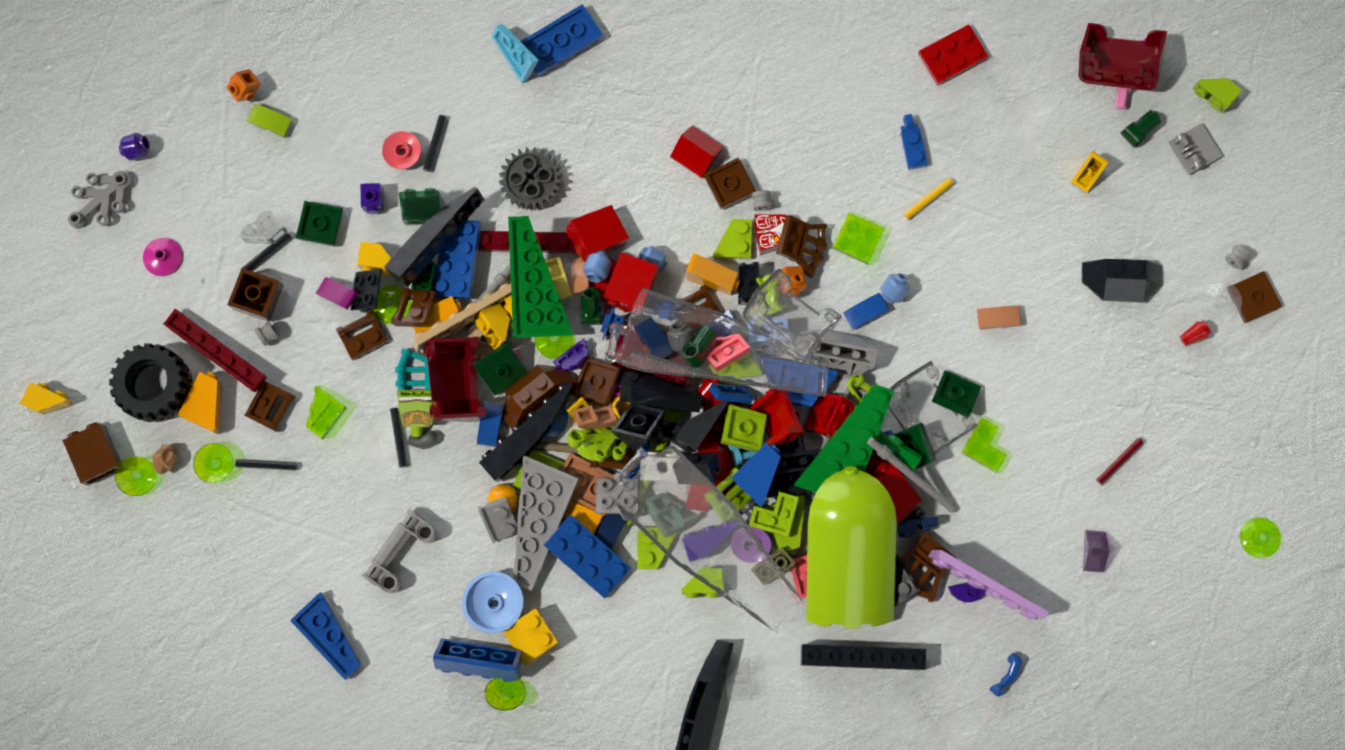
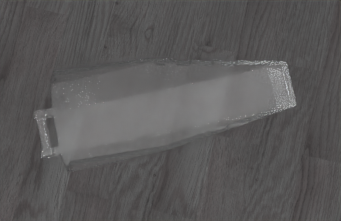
M642 288L635 300L627 326L612 323L609 328L611 335L608 351L605 353V360L610 363L618 362L626 367L648 373L696 377L822 397L827 395L829 362L808 352L801 351L790 344L786 346L777 342V338L773 336H764L759 333L758 329H749L741 325L740 321L721 312ZM651 317L667 337V332L673 324L683 322L692 327L695 338L701 327L705 325L715 331L718 335L717 337L740 334L749 345L751 352L718 372L715 371L706 358L702 366L692 368L683 355L678 354V352H673L665 358L653 356L647 345L642 344L633 327ZM619 334L624 335L621 353L616 352Z
M669 445L654 457H651L640 447L636 451L637 454L619 473L616 472L612 476L623 487L613 505L676 565L775 633H778L805 603L786 579L780 568L775 564L770 554L760 543V540L752 532L734 504L675 446ZM644 459L647 463L627 483L624 478Z

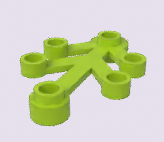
M609 427L592 429L597 434L586 435L581 430L573 429L567 437L569 446L573 448H578L583 443L604 441L593 454V458L598 462L605 460L607 451L612 443L620 439L612 431L608 430ZM621 441L620 445L613 449L612 457L616 460H622L628 446Z

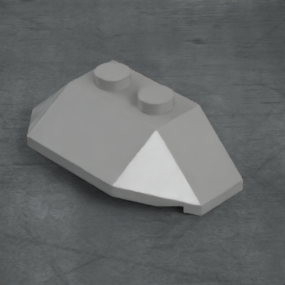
M814 330L798 333L795 354L800 357L806 366L838 371L837 377L850 379L851 376H858L874 368L878 348L860 337L825 330Z

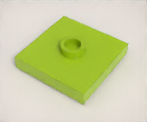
M729 404L727 406L721 443L757 452L763 444L768 414Z

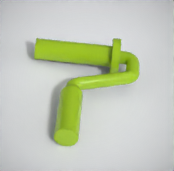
M862 374L851 376L847 382V388L858 404L861 399L852 387V384L854 387H861L866 392L872 387L863 380L864 376Z

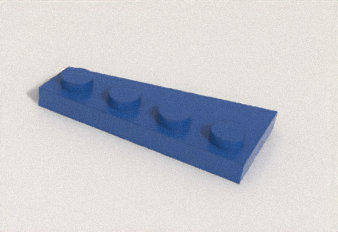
M319 592L290 621L333 668L347 680L361 664L322 592Z

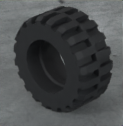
M144 343V347L140 345L133 346V351L127 349L123 352L124 357L122 359L117 358L115 361L117 366L112 368L110 372L113 375V379H109V385L113 387L110 393L115 398V404L122 408L123 412L145 422H152V420L161 422L164 417L167 419L173 417L174 411L179 413L180 405L185 401L187 392L192 388L189 385V382L192 381V377L188 373L189 368L179 355L162 345ZM158 365L166 371V387L155 399L149 401L141 400L135 392L136 379L147 367Z

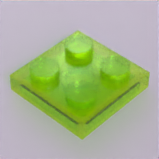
M849 212L832 249L868 265L885 228Z

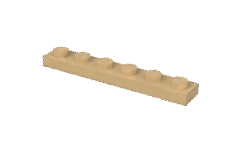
M511 283L503 284L498 291L493 294L492 292L486 294L477 303H470L460 313L458 311L454 312L446 321L435 323L432 329L427 332H419L414 337L413 348L418 353L423 350L424 345H427L430 339L444 338L475 320L480 310L498 303H505L504 298L511 296Z

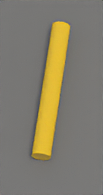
M950 178L946 179L903 214L904 217L909 220L953 185V181Z

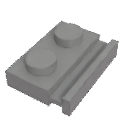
M506 497L489 502L484 507H478L492 543H495V540L500 538L502 540L517 534V523Z

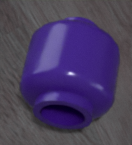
M140 133L124 136L120 140L119 152L129 161L145 157L150 149L147 137Z

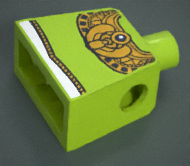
M397 390L403 427H411L412 437L423 436V427H430L433 420L429 413V407L432 405L430 390Z

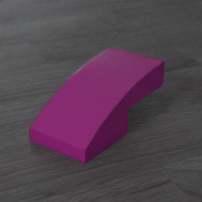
M325 277L315 294L348 310L358 293Z

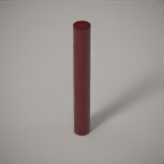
M1137 438L1096 481L1103 485L1144 442Z

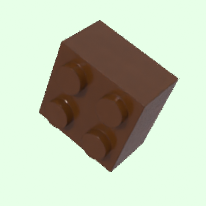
M241 268L227 305L232 310L270 322L284 285L279 280Z

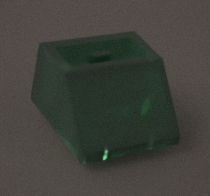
M426 188L424 191L405 189L404 192H399L402 221L405 225H423L444 208V200L439 190L436 191L434 188Z

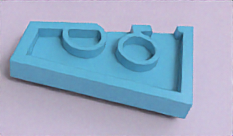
M504 24L496 26L491 37L520 82L528 81L538 59Z

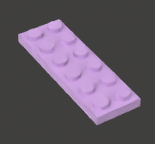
M931 550L928 557L933 559L932 563L937 567L950 569L951 575L959 579H967V584L976 589H985L986 595L993 599L1004 600L1002 604L1011 609L1021 610L1020 614L1030 620L1046 619L1049 612L948 553L942 550Z

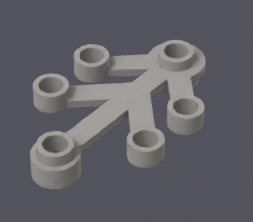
M117 171L112 176H98L95 173H89L86 176V181L92 186L98 183L110 184L105 189H83L80 186H74L71 189V194L75 198H95L79 212H72L68 217L69 224L76 229L84 227L86 224L85 217L101 204L100 214L97 216L96 221L101 226H107L110 223V195L115 191L116 200L112 202L111 208L116 213H122L125 209L123 203L124 189L128 188L131 183V177L125 171ZM95 176V181L90 182L91 177ZM123 177V181L118 183L117 180ZM80 189V194L75 195V192ZM117 204H121L119 209H115ZM78 216V220L73 222V218ZM106 217V221L101 223V218Z

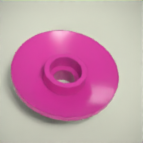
M158 238L151 241L143 252L144 266L150 273L156 276H168L174 273L182 262L180 246L169 238ZM160 252H163L162 258H158Z

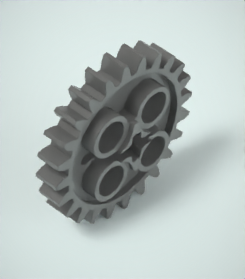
M526 147L525 153L518 149L519 155L516 156L511 153L512 160L505 159L508 165H501L502 170L505 171L499 173V176L503 178L499 180V184L503 185L501 191L502 193L507 192L505 198H511L510 202L512 205L517 202L519 209L522 205H525L527 211L529 206H532L534 211L537 205H540L543 209V203L546 202L550 205L549 198L556 199L557 197L554 192L561 191L557 186L563 185L562 180L559 179L563 177L562 172H558L561 167L560 165H555L557 163L556 158L550 160L551 153L544 156V149L537 153L536 147L533 148L532 152H529L528 147ZM532 162L534 166L531 169H526L524 167L525 164ZM542 174L550 175L547 180L540 179ZM534 176V181L531 179L528 181V177L532 178ZM520 177L522 181L519 184L512 183L513 179ZM530 189L538 190L533 196L527 194Z

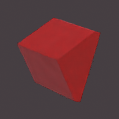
M691 126L681 134L670 158L700 178H703V174L707 173L724 149V146L694 126Z

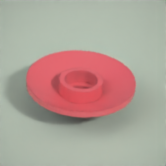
M405 131L395 132L384 141L382 155L389 166L395 169H407L419 160L421 145L413 134ZM401 150H406L404 155L399 154Z

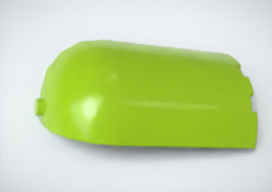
M853 466L845 467L844 470L836 472L823 482L812 501L808 519L806 621L830 627L831 624L843 625V629H860V625L871 624L872 627L894 621L897 527L895 506L888 491L878 479L866 472L857 470Z

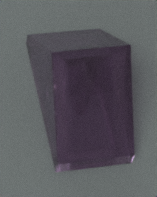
M1085 530L1083 571L1104 573L1110 551L1106 532Z

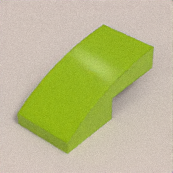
M254 103L246 121L283 138L292 119Z

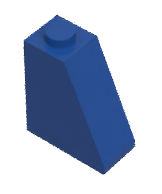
M767 443L731 477L760 508L766 502L781 461L779 456L780 450L775 445L771 444L769 446Z

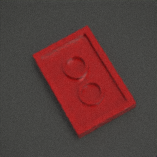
M969 24L918 51V55L937 86L989 57Z

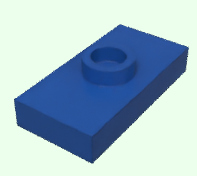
M711 384L709 391L718 401L752 403L754 398L745 386Z

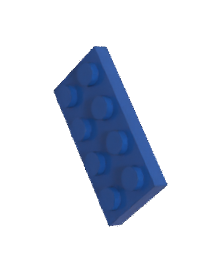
M581 4L520 42L538 59L533 71L539 77L602 39L603 34L584 5Z
M467 220L445 244L442 250L439 251L434 284L437 298H449L452 296L453 299H472L482 222Z
M571 514L543 544L604 599L631 569L625 561Z

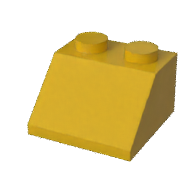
M536 608L518 619L511 628L503 631L512 647L516 650H522L521 661L524 666H527L560 644Z

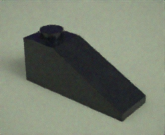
M723 401L681 424L678 423L671 432L673 436L670 440L687 453L695 452L727 405V402Z

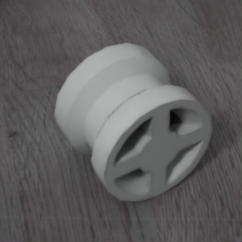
M761 190L752 193V199L754 200L753 210L765 211L773 207L770 202L771 191Z
M1235 245L1232 248V253L1227 254L1225 260L1235 269L1241 270L1244 262L1251 258V254L1244 247Z
M269 321L262 328L258 327L255 329L257 336L264 346L268 345L269 341L279 338Z

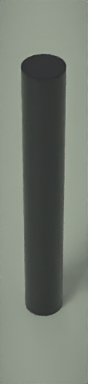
M444 115L438 116L423 170L426 172L431 171L446 120Z
M288 232L284 233L242 268L251 271L292 237Z
M391 408L390 413L399 468L407 467L399 412L398 408Z
M236 459L235 467L296 471L297 463Z

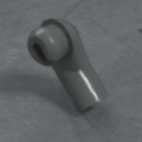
M428 431L421 438L410 435L407 445L427 449L436 442L437 434L435 431Z
M915 506L898 524L902 525L908 519L924 518L925 510L920 506Z

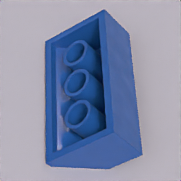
M441 638L434 652L433 661L435 669L445 673L458 672L465 676L477 675L485 679L497 678L505 682L517 681L520 673L522 650Z

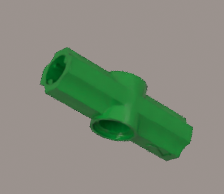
M880 430L876 441L881 445H886L894 456L914 471L922 456L905 446L904 442L898 437L887 435Z

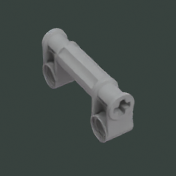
M408 509V514L404 520L397 524L394 531L372 559V564L368 570L361 575L388 593H397L401 588L402 583L399 577L387 569L411 535L424 543H432L437 538L436 529L410 509ZM430 528L431 535L428 538H423L422 532ZM393 578L395 585L393 588L388 589L386 583L389 579Z

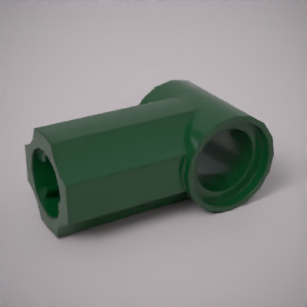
M1150 110L1136 122L1130 123L1120 134L1134 148L1147 137V134L1161 124L1160 116Z
M589 287L583 290L581 295V325H601L599 291Z
M705 325L701 327L694 341L685 344L682 348V355L692 368H699L704 364L705 354L718 336L715 331Z

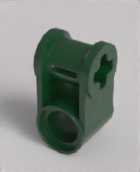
M432 260L428 264L432 265V270L428 273L422 271L412 282L411 290L434 291L437 266Z

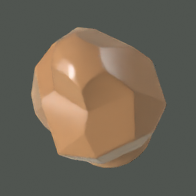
M162 444L160 449H157L152 455L153 468L156 473L164 474L173 470L178 460L175 447Z

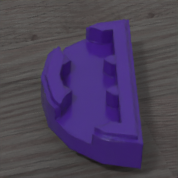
M583 338L555 359L553 364L565 371L575 370L582 366L589 355V347L585 339Z
M967 582L948 586L950 594L963 603L977 601L986 592L985 589H976L967 584Z

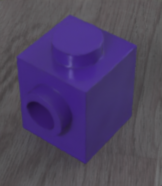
M380 183L360 184L361 208L368 214H377L378 211H384L382 185Z

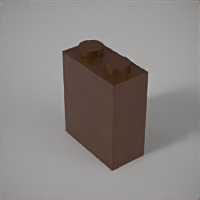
M91 423L86 426L85 430L80 432L74 431L67 435L68 438L62 440L81 484L88 486L124 469L108 430L101 423Z

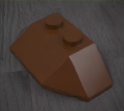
M536 365L528 371V374L505 389L503 419L513 429L518 423L523 424L531 411L541 408L543 406L541 403L547 397H553L560 385L565 382H571L575 386L578 383L568 371L557 367Z

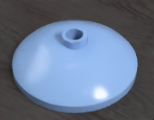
M486 572L478 575L467 585L462 598V609L467 621L474 628L485 633H500L511 628L520 618L524 606V598L520 586L513 578L501 572ZM494 600H497L498 606L493 608L491 604Z

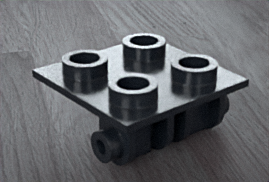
M382 269L356 272L353 290L358 294L351 304V311L360 310L362 313H368L370 309H377Z

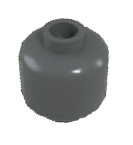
M683 322L675 323L667 332L671 349L678 352V354H682L683 346L694 341V333L691 326Z

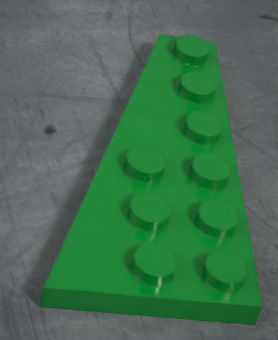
M529 216L508 217L513 338L572 336L573 332Z
M874 383L794 485L816 493L827 478L836 472L844 470L845 467L853 466L857 470L865 472L873 450L867 444V441L871 437L877 440L894 390Z

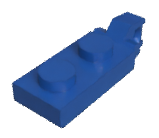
M912 114L904 115V126L900 127V136L907 168L912 170L927 167L928 162L919 125L914 124Z

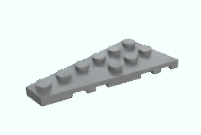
M523 456L513 579L521 588L532 592L549 553V550L543 544L561 525L579 478L530 457Z

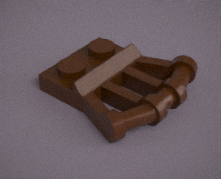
M791 215L786 216L776 254L796 262L799 266H802L806 276L813 278L816 274V269L824 261L823 253L828 245L826 243L825 231L827 224H809ZM809 230H818V238L809 235ZM806 241L817 247L816 252L805 248ZM802 255H806L812 258L813 261L810 265L802 257Z
M924 532L909 552L901 556L900 559L902 562L910 557L915 559V562L908 569L910 575L919 564L927 568L916 582L920 592L915 595L926 598L928 602L933 603L940 579L948 569L944 567L943 569L932 563L933 559L928 557L931 550H942L954 558L957 557ZM933 573L935 578L931 591L921 589L920 586Z

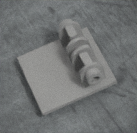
M1202 123L1185 133L1178 134L1176 138L1168 142L1188 175L1222 157V154Z
M597 478L595 513L620 514L623 520H630L633 514H637V479Z

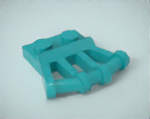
M402 348V356L398 366L395 367V373H397L395 387L398 390H407L406 387H425V390H430L427 357ZM410 357L424 362L425 367H406V364ZM405 373H425V380L405 381Z

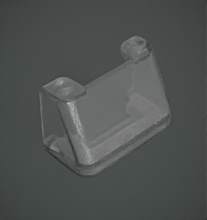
M778 268L753 292L743 311V318L750 326L789 356L803 363L813 355L838 325L843 316L831 308L824 309L821 314L789 291L792 281L785 272Z
M929 361L898 380L889 388L894 390V394L888 409L903 430L923 422L936 456L974 430L978 425L971 415L969 418H966L931 402L937 389L935 383L939 380L940 374L933 362Z

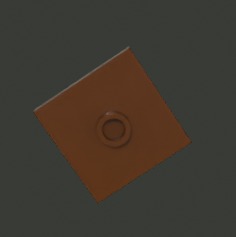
M739 157L703 174L721 210L756 192Z
M1264 271L1226 288L1244 323L1282 307Z
M587 357L577 379L578 384L575 385L572 394L608 406L623 369Z

